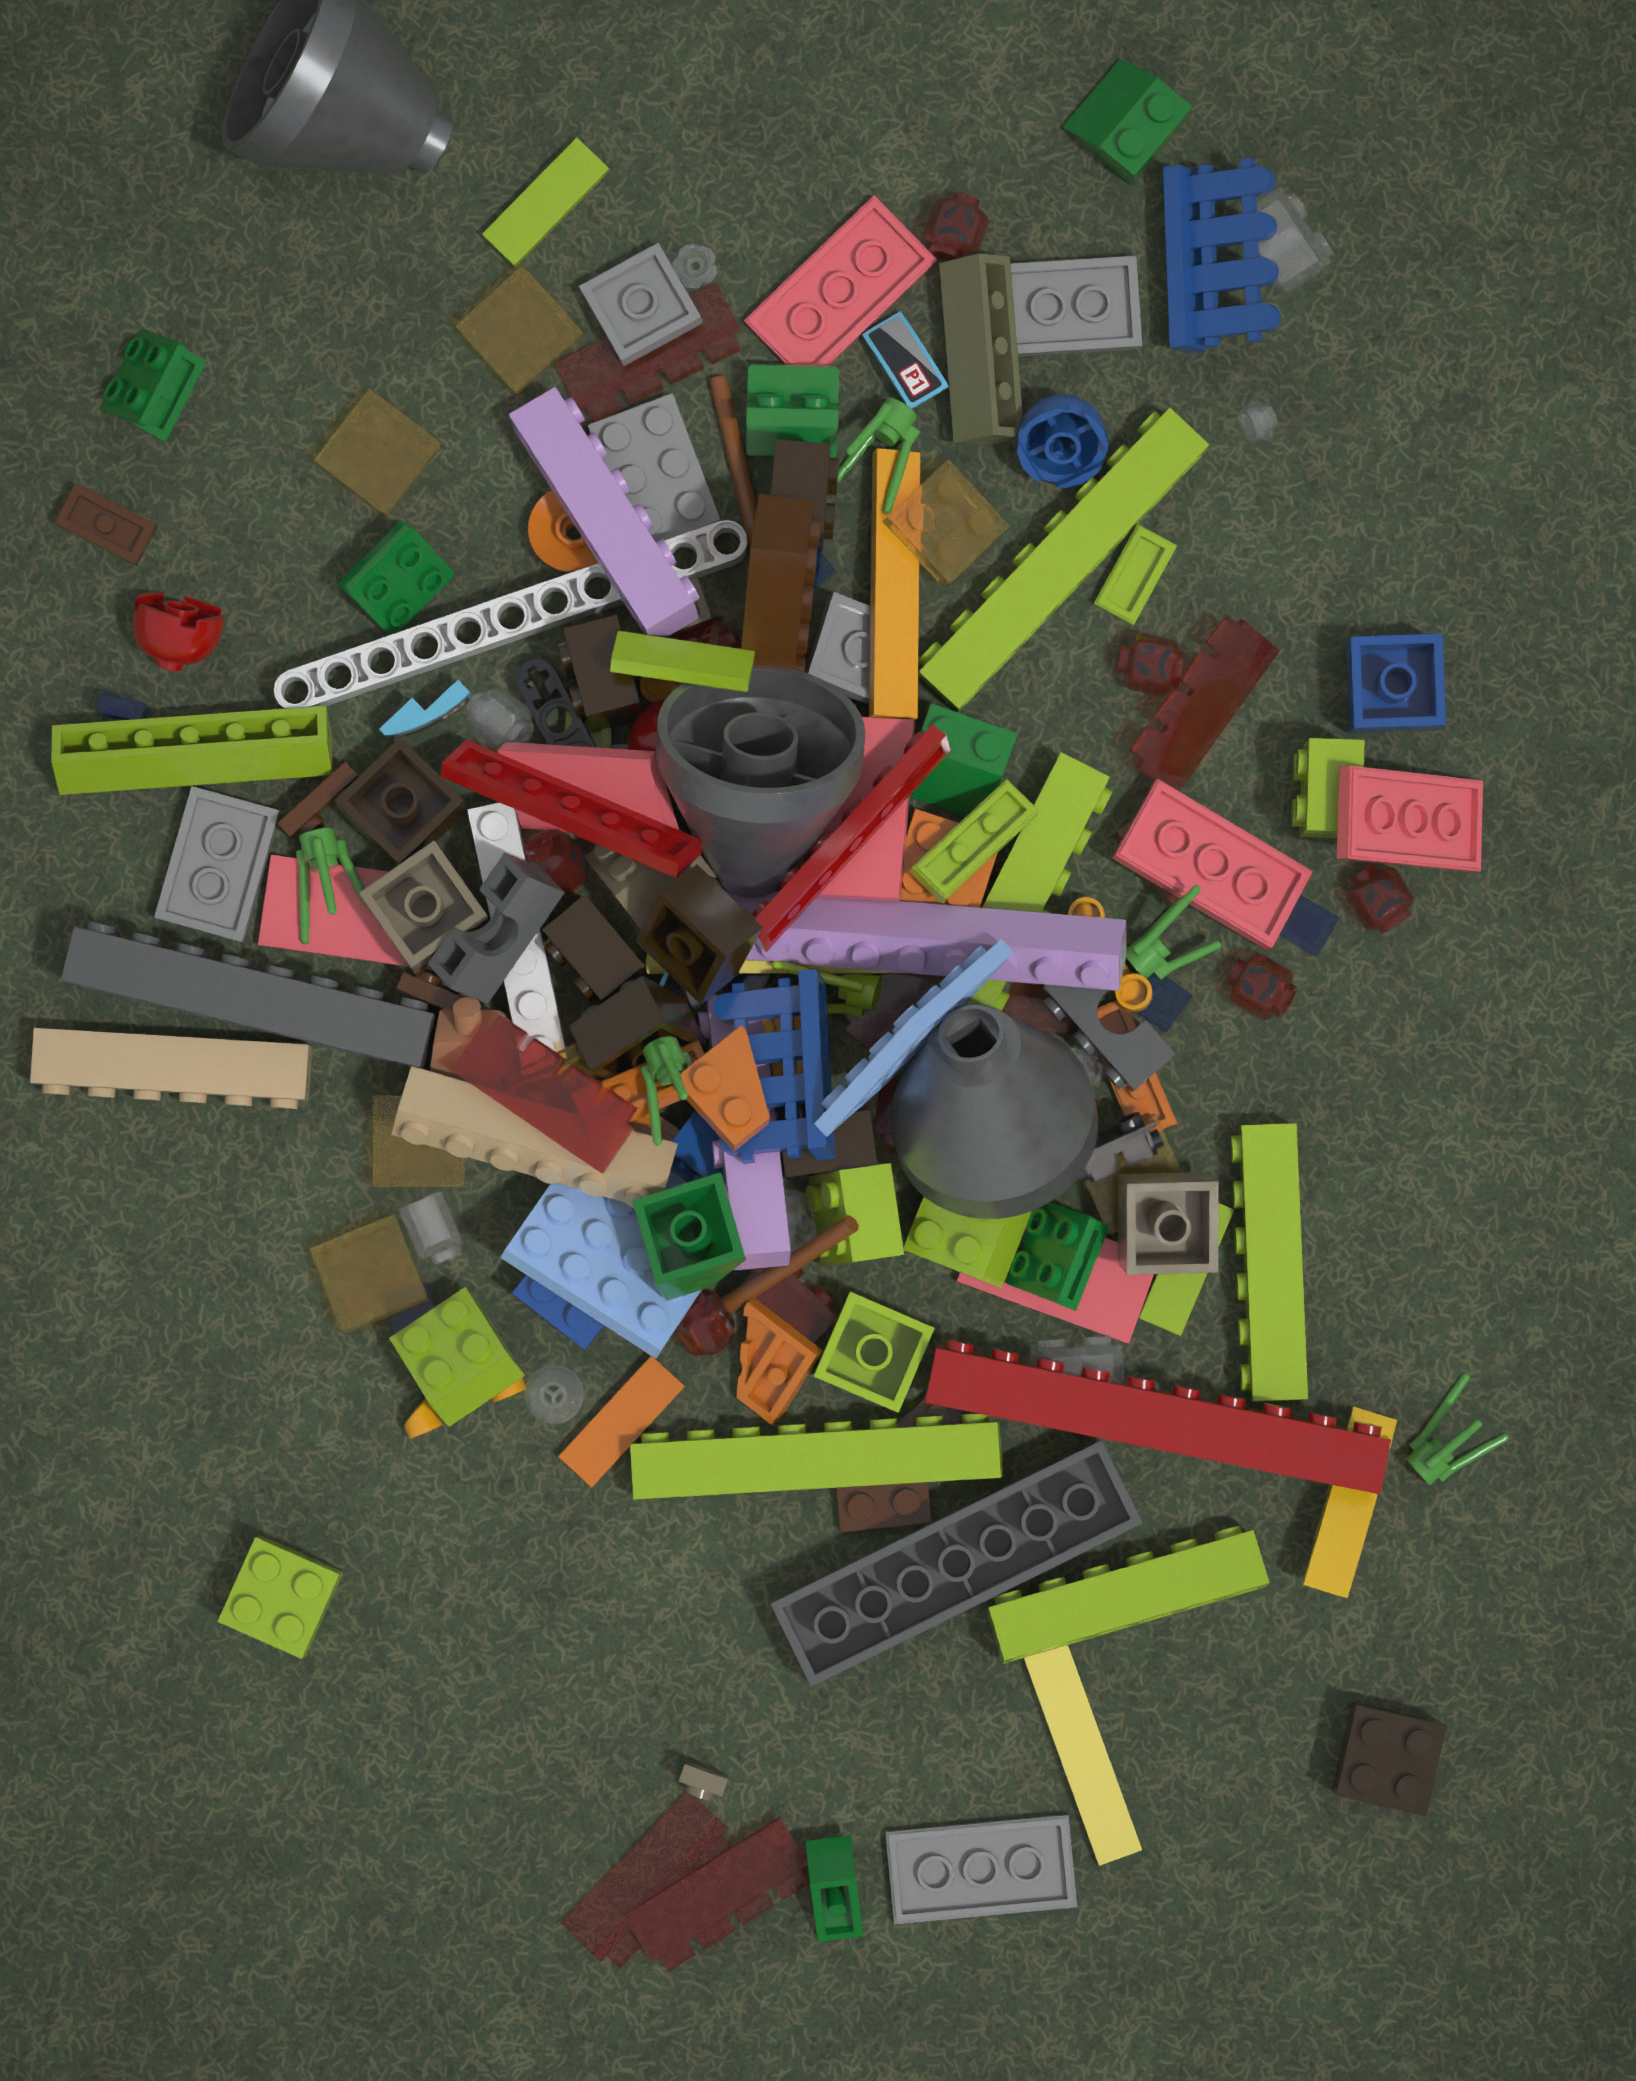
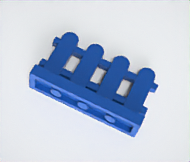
M1252 158L1241 159L1240 169L1213 172V166L1209 164L1199 165L1198 171L1182 165L1163 167L1170 348L1186 353L1206 352V347H1220V338L1246 334L1248 342H1261L1262 332L1276 329L1281 320L1280 311L1276 306L1265 302L1261 303L1260 287L1272 285L1279 275V268L1275 261L1259 257V242L1271 239L1277 231V222L1272 215L1261 211L1257 212V196L1267 195L1273 190L1275 186L1274 173L1262 166H1256V161ZM1242 199V214L1215 217V202ZM1243 244L1244 259L1217 263L1216 247ZM1245 289L1246 305L1219 308V292Z
M817 969L798 971L799 985L792 986L790 978L778 979L779 987L751 991H746L744 983L732 984L733 993L722 994L714 1001L713 1012L717 1018L726 1024L734 1023V1030L742 1025L746 1029L747 1035L749 1021L780 1018L781 1031L748 1035L756 1065L783 1062V1076L759 1079L767 1108L785 1106L786 1120L769 1122L765 1128L735 1152L732 1151L721 1137L719 1138L722 1149L728 1155L741 1156L743 1164L755 1163L754 1154L787 1151L790 1159L801 1158V1149L807 1148L817 1161L836 1159L834 1131L826 1137L814 1124L826 1111L821 1103L832 1092L826 982ZM794 1016H801V1029L795 1030ZM796 1060H803L804 1073L797 1074ZM800 1104H805L806 1118H799Z

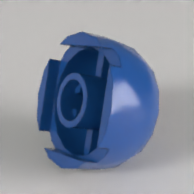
M1055 394L1042 398L1028 408L1018 429L1017 454L1022 468L1034 480L1042 483V479L1048 482H1056V487L1068 488L1085 483L1095 476L1103 466L1102 461L1108 450V434L1101 414L1090 402L1075 395Z

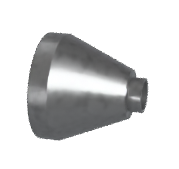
M279 0L259 32L238 75L224 117L222 142L226 149L263 167L397 175L409 166L425 174L436 164L449 141L454 120L453 117L438 109V93L367 0Z
M753 665L748 692L682 683L670 693L664 701L658 716L657 765L692 835L702 840L701 852L707 864L718 876L721 885L726 890L742 897L754 898L769 895L779 888L788 872L799 865L860 779L864 757L865 726L860 712L843 692L816 676L796 669Z
M966 1005L950 1012L934 1028L903 1073L892 1099L890 1126L903 1171L913 1186L925 1198L935 1205L958 1215L980 1219H1000L1025 1214L1038 1209L1060 1196L1076 1181L1089 1162L1096 1144L1098 1114L1087 1072L1077 1056L1064 1043L1054 1036L995 1008Z

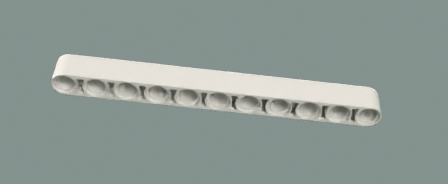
M730 520L719 521L664 540L672 554L679 548L686 547L692 549L697 555L696 563L689 569L682 570L674 565L671 566L679 579L685 575L688 578L694 576L699 578L734 566L742 561L748 549L747 536L743 527ZM722 533H732L739 538L740 546L732 554H721L714 547L716 538ZM599 563L288 670L281 674L275 682V698L284 709L329 706L624 604L612 584L610 592L602 599H593L586 594L585 588L591 579L602 577L610 582ZM551 592H560L568 599L567 607L559 614H550L543 609V600ZM508 607H517L524 612V621L516 629H507L500 625V615ZM471 621L480 625L481 635L476 642L464 644L457 640L456 634L461 624ZM426 636L433 637L438 642V649L435 655L429 659H421L415 656L413 649L417 640ZM382 651L390 652L395 658L394 667L385 674L373 672L371 670L373 656ZM338 666L349 668L352 675L349 684L342 689H335L328 685L330 671ZM294 681L305 682L308 686L307 697L298 704L288 703L284 694L287 686Z

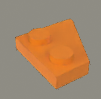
M741 1025L680 1073L688 1093L686 1100L733 1152L765 1128L770 1121L747 1031Z
M754 1298L747 1302L744 1307L743 1316L748 1317L746 1340L741 1342L740 1362L742 1364V1372L738 1377L736 1398L769 1424L774 1425L782 1418L823 1353V1350Z

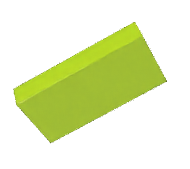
M1137 524L1093 605L1134 626L1177 545Z

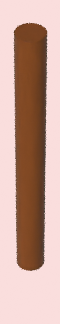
M722 375L709 379L749 549L751 550L757 501L727 376Z
M847 1215L792 1251L788 1266L768 1267L722 1297L724 1314L730 1315L750 1300H753L857 1232L859 1229L857 1221L852 1216ZM719 1299V1300H718V1307H719V1309H720V1311H721V1302H720V1299Z

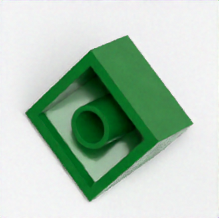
M1119 59L1062 129L1132 186L1188 120L1193 106L1158 77Z
M931 703L921 732L924 734L933 724L947 736L951 751L912 792L910 798L966 817L999 787L1018 733Z
M721 1172L632 1200L655 1284L666 1301L713 1286L747 1260Z

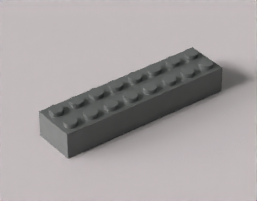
M88 921L86 929L73 928L61 981L70 985L407 1067L413 1066L427 1070L438 1017L430 1013L431 1006L428 1003L401 997L400 1004L396 1005L385 1002L387 995L383 994V992L356 986L355 994L342 992V984L337 981L312 975L309 984L297 981L298 974L294 973V971L272 965L266 966L265 973L252 970L254 963L249 962L247 959L222 954L221 961L218 962L208 959L209 952L204 951L202 948L177 943L176 951L164 948L165 941L136 932L132 933L131 940L119 938L120 930Z
M1098 1439L771 1600L770 1604L812 1687L1143 1524L1103 1441Z

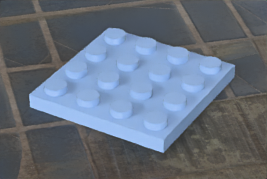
M1002 939L988 951L979 946L962 963V966L966 969L965 971L959 965L956 966L940 982V988L937 985L933 986L917 1002L918 1008L914 1005L910 1006L894 1022L895 1028L892 1030L894 1034L892 1035L888 1031L869 1050L871 1054L868 1058L870 1060L867 1061L863 1058L845 1076L846 1081L844 1084L847 1088L845 1089L840 1084L823 1100L821 1105L826 1111L814 1123L820 1131L828 1137L905 1069L934 1028L950 1012L965 1006L1014 951Z
M670 1170L665 1190L687 1182ZM559 1183L549 1185L501 1256V1259L655 1359L701 1292L700 1290L666 1301L655 1284L635 1209L624 1202L603 1196H590L579 1189Z

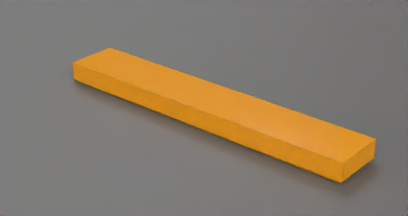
M877 448L872 452L869 717L916 720L918 717L920 452H910L892 511L886 515L883 513V506L900 450Z

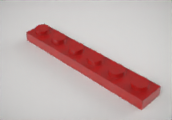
M932 724L924 734L922 732L915 734L904 748L903 753L905 755L894 767L887 766L878 774L873 782L874 789L864 800L857 799L844 812L842 824L832 834H824L815 843L809 860L801 868L795 867L788 872L780 884L781 890L770 902L764 901L759 904L752 912L755 920L763 927L755 943L765 952L774 945L951 751L947 736Z
M467 739L442 762V778L676 879L701 855V839Z

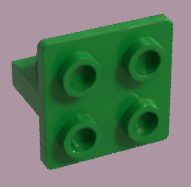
M140 330L137 336L128 343L124 352L125 360L117 376L107 384L103 395L104 401L100 410L130 423L158 440L166 442L207 361L186 350V345L177 340Z
M750 364L748 366L746 453L750 456H774L776 439L831 444L830 458L837 455L839 368L826 365Z
M400 520L337 585L388 635L400 632L453 578L454 572L410 524H405Z
M1051 1202L1033 1210L1011 1263L1005 1283L1076 1311L1109 1225L1099 1222L1089 1215Z

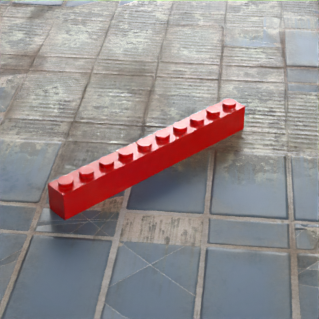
M947 1339L946 1346H935L925 1403L1375 1494L1381 1493L1391 1439L1386 1435H1381L1382 1427L1378 1425L1355 1421L1354 1427L1351 1429L1335 1425L1336 1417L1309 1412L1308 1420L1290 1416L1291 1408L1270 1403H1264L1263 1411L1245 1407L1246 1399L1225 1394H1219L1217 1401L1199 1398L1201 1390L1181 1385H1173L1172 1392L1154 1389V1380L1136 1376H1128L1127 1383L1109 1380V1371L1083 1366L1081 1374L1064 1371V1362L1038 1357L1036 1365L1019 1362V1353L992 1348L991 1356L973 1352L974 1344Z

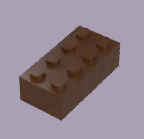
M759 494L750 550L741 649L755 651L754 665L796 669L805 672L810 633L809 624L813 604V586L817 565V547L821 520L812 519L814 500Z

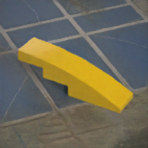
M1352 1407L1347 1428L1353 1429L1355 1421L1378 1425L1382 1427L1381 1435L1388 1436L1392 1443L1397 1423L1396 1419ZM1329 1484L1326 1501L1314 1536V1546L1302 1584L1348 1598L1378 1494Z

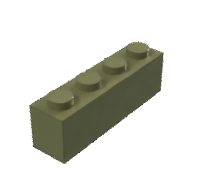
M978 253L939 263L954 444L987 446L1017 439L1023 411L1010 257Z

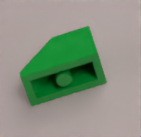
M851 1836L826 1837L805 1841L818 1942L863 1937Z

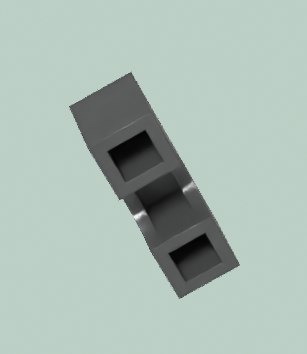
M505 852L479 889L495 906V912L490 921L482 928L472 932H465L453 927L428 963L450 989L487 1004L565 893L542 868Z
M1045 985L1042 988L1047 995L1042 1000L1043 1004L1058 1021H1061L1065 1016L1077 1029L1072 1035L1073 1038L1089 1056L1096 1051L1108 1065L1102 1070L1119 1090L1127 1086L1131 1092L1135 1091L1176 1055L1147 1020H1144L1133 1031L1126 1034H1115L1106 1030L1098 1019L1097 1008L1100 999L1109 990Z

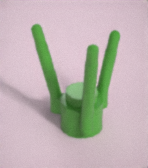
M887 398L876 416L846 448L848 457L841 464L838 471L839 483L876 438L889 446H894L897 441H902L883 506V513L886 515L892 511L911 447L920 434V431L913 427L917 419L916 413L903 402L894 398Z
M334 828L316 829L299 836L302 849L296 851V856L299 864L300 940L302 944L309 942V866L312 872H319L329 914L334 915L337 912L329 870L338 866V858L361 903L367 907L359 895V892L364 890L365 887L348 855L345 840L337 841Z
M1194 885L1177 902L1171 905L1145 934L1126 948V958L1139 974L1146 979L1155 972L1162 980L1173 970L1221 948V942L1214 941L1168 962L1165 959L1171 951L1159 935L1200 893L1201 888L1199 885Z
M671 1036L658 1038L644 1047L643 1054L647 1064L640 1069L646 1083L653 1143L656 1146L662 1143L656 1081L658 1080L661 1085L673 1084L679 1098L685 1100L688 1097V1093L680 1073L693 1064L689 1053L682 1052L677 1038Z
M1463 1373L1423 1431L1409 1444L1414 1451L1406 1457V1460L1429 1485H1432L1438 1478L1444 1482L1455 1471L1509 1440V1435L1503 1433L1452 1461L1454 1457L1451 1453L1482 1427V1421L1477 1419L1444 1446L1437 1438L1428 1443V1440L1469 1381L1470 1375L1468 1373Z

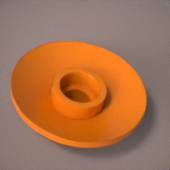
M551 490L539 499L530 514L528 535L534 552L545 564L563 572L571 573L597 564L596 558L582 537L577 540L567 537L568 530L575 526Z

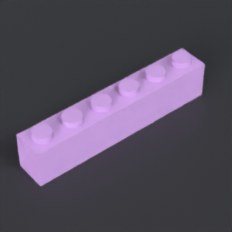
M554 387L508 414L517 437L643 634L666 638L697 620L699 617L694 602L700 598L696 589L686 575L680 579L671 567L676 564L671 550L663 539L656 543L648 530L653 528L649 516L640 503L633 507L625 494L630 492L628 484L617 468L609 471L602 460L607 456V453L596 434L593 432L587 436L580 426V423L585 420L572 397L564 400L557 388Z
M722 994L712 995L706 1000V1012H698L699 1028L704 1038L709 1039L710 1050L720 1040L735 1031L734 1023L726 1024L721 1022L713 1012L714 1001ZM763 1020L748 1022V1035L765 1033ZM770 1063L756 1065L759 1078L771 1077ZM775 1107L768 1108L769 1122L776 1121ZM719 1140L712 1141L714 1168H723L724 1183L747 1259L734 1270L788 1266L791 1249L780 1152L754 1154L755 1163L743 1164L741 1156L728 1155L720 1146Z

